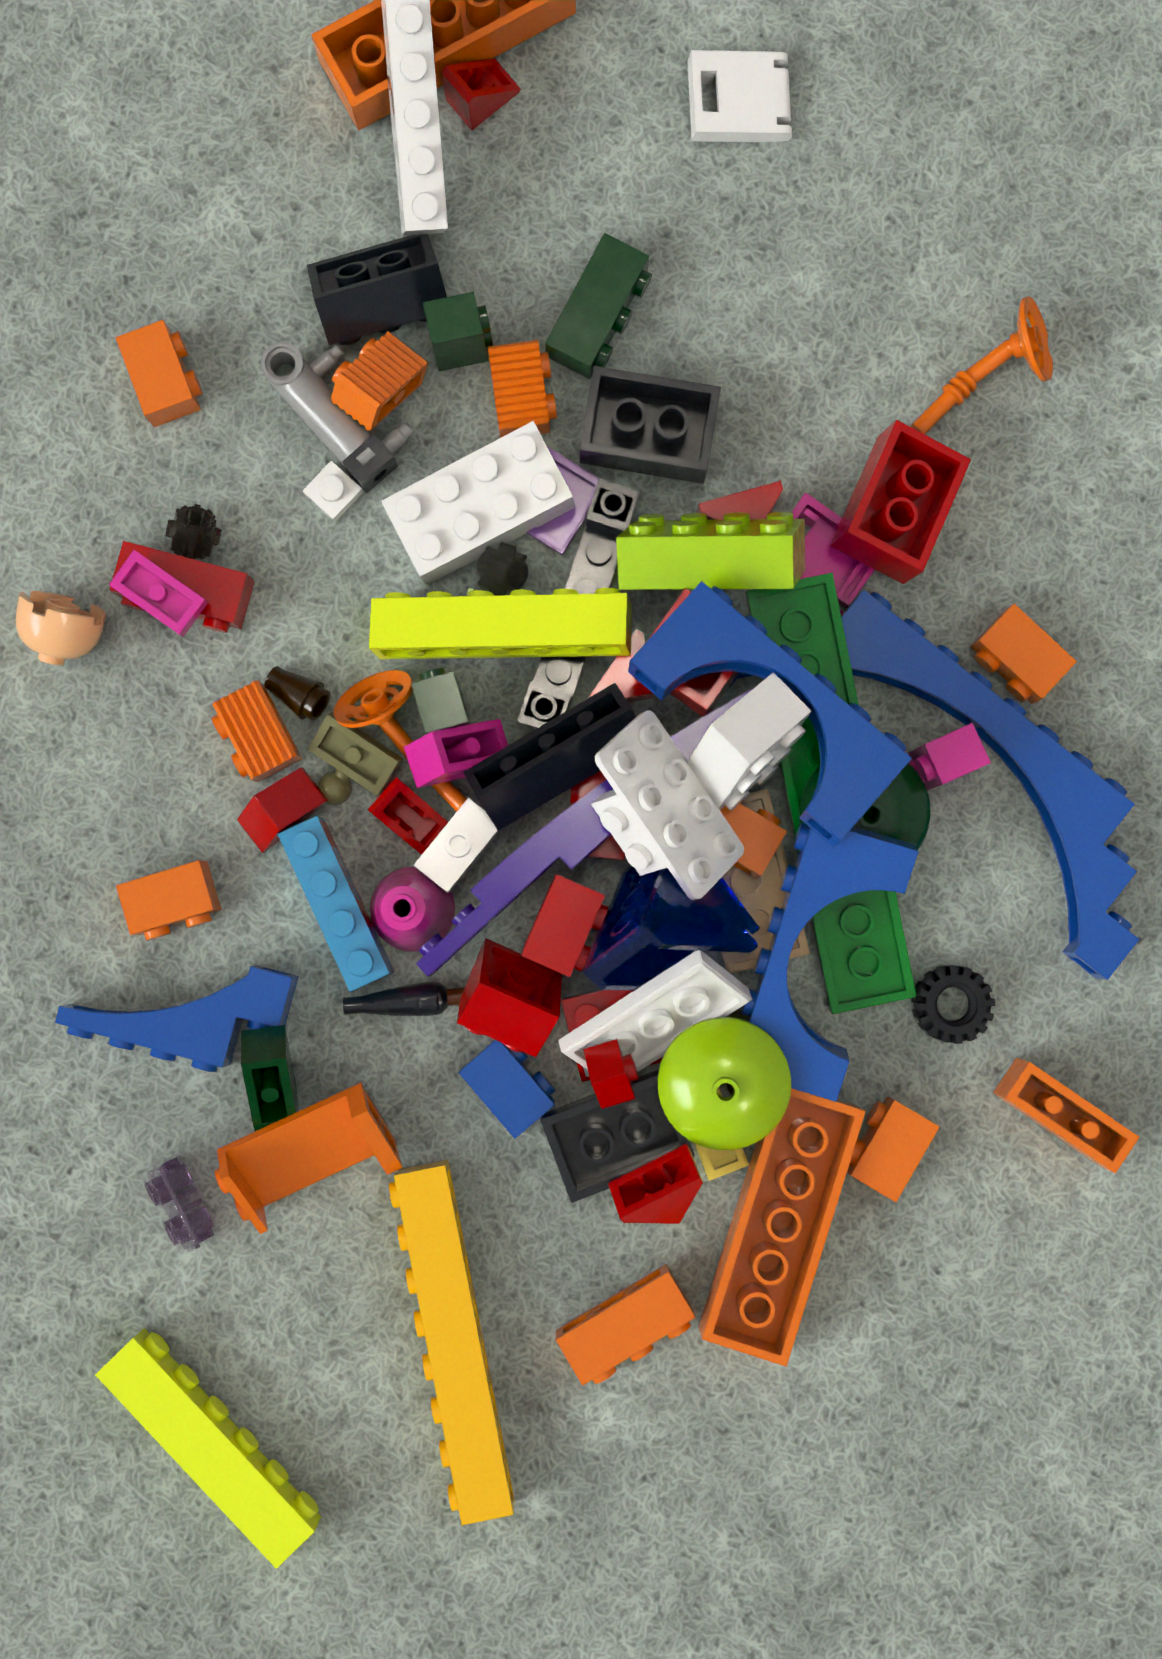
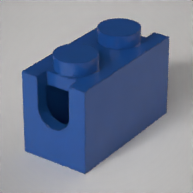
M494 1040L458 1073L512 1137L516 1139L555 1105V1100L551 1094L556 1090L540 1071L533 1075L524 1065L523 1061L528 1058L524 1052H515L505 1046L504 1043Z

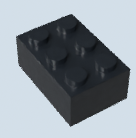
M594 366L580 444V463L704 484L708 470L721 387Z
M659 1069L631 1081L635 1095L633 1100L601 1109L596 1094H592L547 1111L541 1116L540 1121L571 1203L610 1189L609 1182L684 1144L689 1146L693 1157L695 1156L690 1141L673 1127L663 1111L658 1094Z

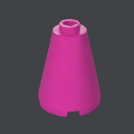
M404 867L389 873L379 882L371 898L370 915L376 932L387 944L399 950L414 952L419 951L437 933L442 938L446 936L452 926L451 920L455 915V903L451 891L449 893L445 892L417 868ZM407 900L411 905V911L407 916L403 917L400 907L402 902Z

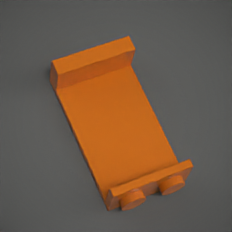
M358 1083L217 1149L219 1168L215 1170V1177L224 1194L230 1192L234 1197L236 1209L242 1220H250L259 1234L268 1231L264 1208L268 1204L374 1155L387 1175L403 1167L393 1134L362 1083Z

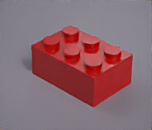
M899 420L894 421L877 437L830 546L905 584L924 571L971 459Z

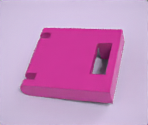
M805 492L791 512L793 513V519H805V524L811 528L805 536V572L800 579L833 572L838 603L848 608L875 569L830 546L842 518Z

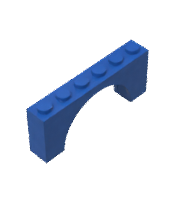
M701 581L633 656L629 663L628 673L662 701L680 685L702 675L716 672H741L766 679L774 672L812 711L808 718L815 731L819 746L820 770L817 786L811 801L799 818L832 847H835L912 759L905 753L907 750L906 746L895 735L889 732L883 734L870 723V715L862 707L855 703L848 705L836 695L835 692L837 690L826 677L819 673L813 675L800 664L802 662L801 658L793 649L785 644L778 646L766 636V628L756 618L750 615L744 617L732 607V600L724 591L716 586L709 588Z
M800 823L793 848L800 850L795 867L787 865L780 890L787 893L782 908L775 906L773 908L767 932L773 933L769 950L761 948L754 969V973L760 975L756 991L749 989L752 1000L742 1006L741 1014L747 1015L746 1021L762 1028L780 1046L790 1069L792 1089L836 1102L850 1062L846 1048L838 1046L816 1033L795 1008L787 987V968L790 953L799 933L807 922L833 901L853 893L869 890H885L905 894L919 851L912 843L855 826L851 828L835 847H832L807 824Z

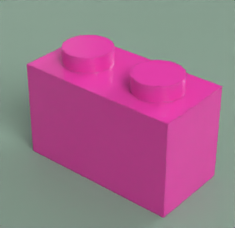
M496 719L431 731L406 745L404 749L416 787L420 788L466 778L463 773L464 771L508 746L501 720Z
M973 723L928 742L908 753L912 758L908 763L918 772L927 790L941 786L991 763Z

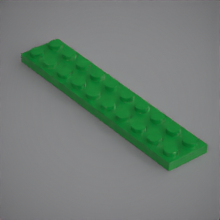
M833 572L800 579L794 589H752L745 591L749 615L756 618L766 628V636L778 646L785 644L793 649L802 660L800 664L813 675L819 673L831 681L837 690L835 694L848 705L850 703L859 705ZM808 717L801 725L806 732L790 747L792 749L791 752L780 762L795 838L800 826L799 803L803 788L812 772L820 765L818 741ZM870 806L863 815L865 822L874 821L877 817V810L874 806ZM869 890L853 893L833 901L811 918L829 1011L832 1015L917 997L896 892Z

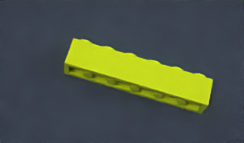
M600 588L595 591V594H578V591L573 589H556L552 595H536L534 591L520 589L510 592V595L494 596L492 592L476 590L469 592L468 596L452 597L450 593L442 591L429 592L426 597H411L406 593L390 592L385 594V598H371L369 649L380 660L631 656L632 604L628 594L621 593L616 588Z
M143 1328L95 1376L277 1569L315 1532L321 1519L317 1503L305 1491L299 1493L288 1482V1473L278 1461L274 1459L269 1461L258 1450L259 1443L248 1429L244 1427L239 1429L227 1417L229 1411L216 1396L209 1397L198 1386L199 1379L195 1372L185 1364L179 1365L168 1354L170 1349L166 1341L157 1333H149Z

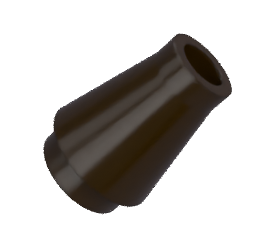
M279 666L274 667L265 679V688L273 692L300 719L308 718L311 721H315L322 715L329 703L330 692L324 689V683L286 671Z

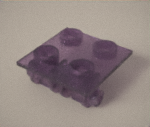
M176 1157L160 1167L146 1172L150 1181L144 1183L146 1191L155 1206L160 1204L163 1206L169 1220L163 1222V1225L174 1246L180 1244L183 1250L197 1249L200 1247V1242L214 1235L211 1229L214 1223L205 1206L187 1215L184 1213L202 1203V1198L181 1207L178 1201L197 1191L196 1186L178 1195L174 1193L193 1183L185 1163L180 1165Z

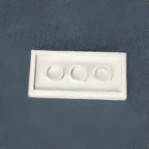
M698 949L559 1039L560 1050L563 1054L588 1070L583 1049L617 1039L623 1056L631 1054L636 1070L639 1072L663 1057L671 1042L689 1026L709 1018L726 1017L750 1002L752 997L747 986Z

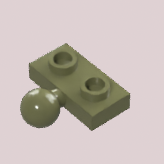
M333 712L327 714L307 750L336 768L335 771L322 776L318 783V788L328 799L326 803L330 805H340L347 801L352 791L350 779L378 797L385 790L403 760L402 757L360 729L339 725Z

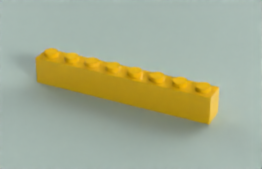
M443 1160L399 1169L394 1174L395 1182L389 1183V1193L393 1208L400 1207L403 1221L402 1225H397L399 1245L401 1251L408 1250L411 1267L405 1270L407 1287L410 1295L417 1293L420 1310L414 1311V1322L418 1338L425 1337L428 1353L422 1355L424 1374L427 1381H434L436 1397H431L432 1416L435 1424L442 1423L445 1440L439 1441V1450L443 1468L450 1467L453 1483L448 1484L450 1508L452 1512L459 1510L461 1525L514 1515V1492L449 1161Z

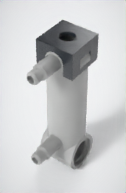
M280 342L269 346L262 355L261 368L271 387L289 404L367 494L398 467L393 453L406 442L414 430L408 423H404L380 441L375 434L372 435L366 430L364 425H360L358 420H353L352 416L347 415L344 409H340L338 404H333L331 400L333 391L323 381L322 377L336 366L337 361L344 356V352L338 345H334L329 351H325L310 365L302 357L300 351L292 344ZM284 363L295 364L294 371L290 375L284 377L276 375L277 369Z

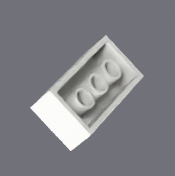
M534 421L381 501L417 573L426 585L521 537L530 529L538 528L576 508L573 496Z

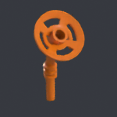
M1024 297L1020 302L1017 323L1018 332L1010 334V339L1004 341L966 371H958L955 375L956 377L951 378L949 384H945L942 387L943 393L911 424L912 428L926 434L955 404L961 405L964 399L970 396V392H974L977 389V382L1013 355L1017 359L1025 357L1031 370L1041 381L1045 382L1052 378L1053 361L1048 348V333L1041 312L1032 297Z
M388 670L371 675L354 684L339 698L335 704L333 715L339 725L347 728H358L371 724L379 725L407 759L404 747L414 741L393 716L395 711L410 697L413 691L411 686L413 681L409 674L400 670ZM389 685H398L403 687V689L399 692L396 688L389 687ZM361 698V704L353 706ZM348 718H355L356 721H351ZM451 781L431 785L456 812L467 800Z

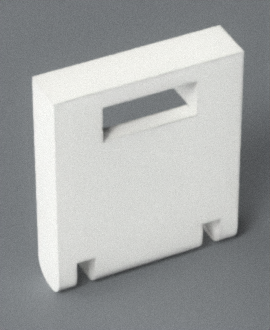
M691 50L687 62L692 141L779 142L789 141L792 138V127L789 126L791 122L789 71L786 69L788 65L787 53ZM714 77H716L717 112L703 111L701 84H712Z

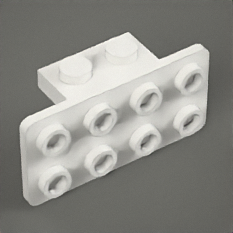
M650 710L640 713L596 753L595 763L614 790L601 794L591 805L599 815L602 825L612 834L625 853L627 861L637 870L640 876L668 868L689 899L696 900L702 898L743 855L744 846L656 715Z

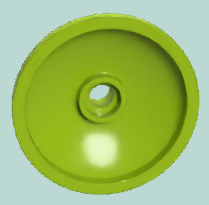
M715 1017L689 1026L668 1046L659 1067L658 1094L661 1106L669 1122L685 1138L710 1149L734 1150L760 1141L778 1125L789 1104L791 1075L783 1051L766 1031L746 1020L732 1017ZM728 1083L734 1087V1092L728 1097H722L717 1093V1089L721 1084Z

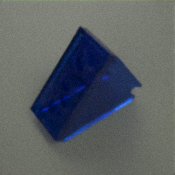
M631 865L620 878L582 973L601 990L635 991L695 951L751 953L758 948V944L746 929L751 934H754L760 930V927L722 877L702 898L691 900L684 893L668 868L640 876Z

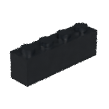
M613 683L463 773L477 800L499 831L601 771L595 763L596 753L635 719L636 715L616 683Z

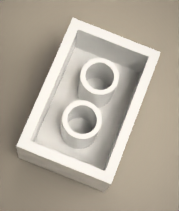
M774 672L710 725L687 762L719 810L725 806L730 811L733 810L750 793L748 790L756 782L761 785L770 778L779 768L777 765L791 752L792 749L790 747L806 732L801 725L812 711Z

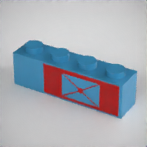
M315 816L278 833V837L349 992L358 990L394 973L395 971L325 819Z

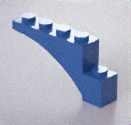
M259 965L250 966L248 975L236 983L207 997L180 1006L160 1010L128 1012L99 1010L68 1004L59 1006L55 1023L68 1026L67 1033L76 1037L92 1039L94 1034L109 1037L108 1044L114 1047L134 1050L136 1044L151 1048L150 1056L175 1061L176 1056L192 1059L191 1066L196 1069L217 1072L218 1067H226L232 1062L243 1019L248 1020L246 1027L250 1029L286 1025L299 976Z

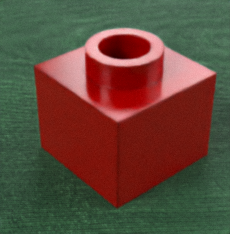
M617 1039L583 1049L591 1085L601 1109L635 1099L631 1081L639 1079L636 1066L631 1054L623 1056Z

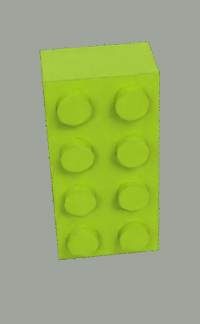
M743 512L727 513L723 515L724 520H707V514L704 513L681 515V520H665L663 514L640 515L639 521L629 524V527L616 537L619 590L695 589L701 581L709 588L716 586L720 589H794L805 572V519H793V513L791 512L768 513L767 519H750V514Z

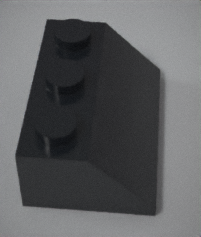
M428 234L409 235L307 265L313 298L329 346L337 343L340 345L353 344L359 341L362 336L376 332L387 333L389 331L391 333L398 330L403 324L417 320L427 322L423 302L447 297L439 265Z

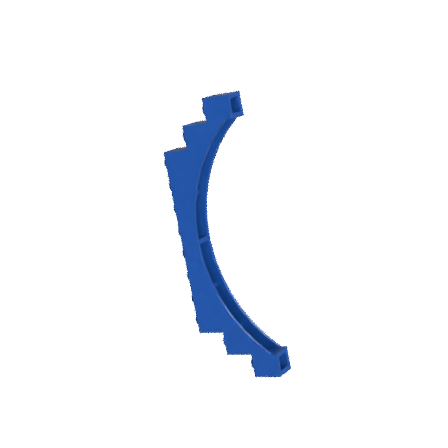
M863 590L841 617L853 676L873 679L903 689L936 705L964 725L973 723L978 736L998 754L1020 781L1038 810L1052 841L1062 873L1068 907L1069 944L1062 952L1095 979L1108 980L1139 941V938L1129 931L1132 925L1125 918L1113 911H1110L1108 914L1106 913L1107 909L1137 872L1127 864L1130 859L1123 851L1111 844L1103 845L1135 805L1125 797L1127 794L1126 789L1111 778L1103 779L1091 770L1093 764L1084 755L1076 751L1070 753L1058 744L1060 738L1051 729L1041 724L1038 726L1034 725L1024 717L1026 711L1017 702L1010 698L1003 700L990 689L993 686L984 676L975 671L967 672L957 664L959 658L950 649L943 645L936 647L924 638L926 633L916 622L905 618L904 621L890 611L892 605L883 596L876 592L869 594ZM739 672L729 687L731 688L737 679L755 675Z

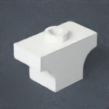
M468 798L416 861L414 867L445 892L449 893L467 875L487 850L498 830L485 810Z

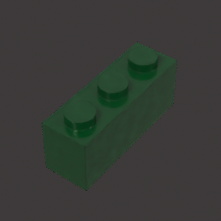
M606 233L603 234L545 342V352H548L549 359L588 379L592 377L594 366H606L613 351V347L609 346V343L614 333L622 334L633 313L632 310L628 309L635 295L640 298L644 295L652 278V274L648 272L649 255Z

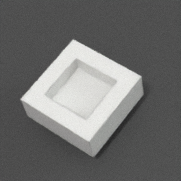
M332 461L303 490V493L334 522L364 492L357 483Z

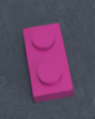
M133 550L109 583V586L182 637L185 636L208 604L200 595L135 550Z

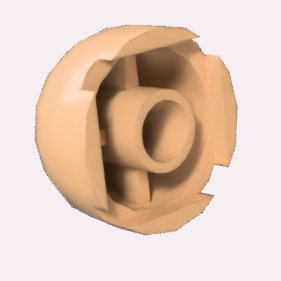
M31 591L30 598H28L24 592H20L16 608V628L22 642L31 650L39 653L38 659L40 661L53 665H63L65 659L80 658L90 653L98 644L103 632L106 612L91 604L90 612L80 610V606L71 603L74 598L60 594Z

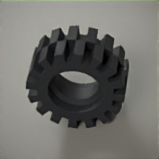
M939 966L935 970L925 973V978L917 982L915 986L917 988V997L911 1000L915 1006L912 1012L919 1021L917 1024L929 1036L947 1043L963 1044V1041L971 1042L977 1039L976 1035L978 1033H984L988 1029L985 1024L988 1020H993L994 1014L990 1013L991 1006H995V999L990 997L989 993L992 992L990 984H985L983 981L985 978L979 973H975L972 969L962 966ZM950 987L961 989L968 999L967 1012L962 1018L955 1021H948L943 1018L937 1008L939 995Z

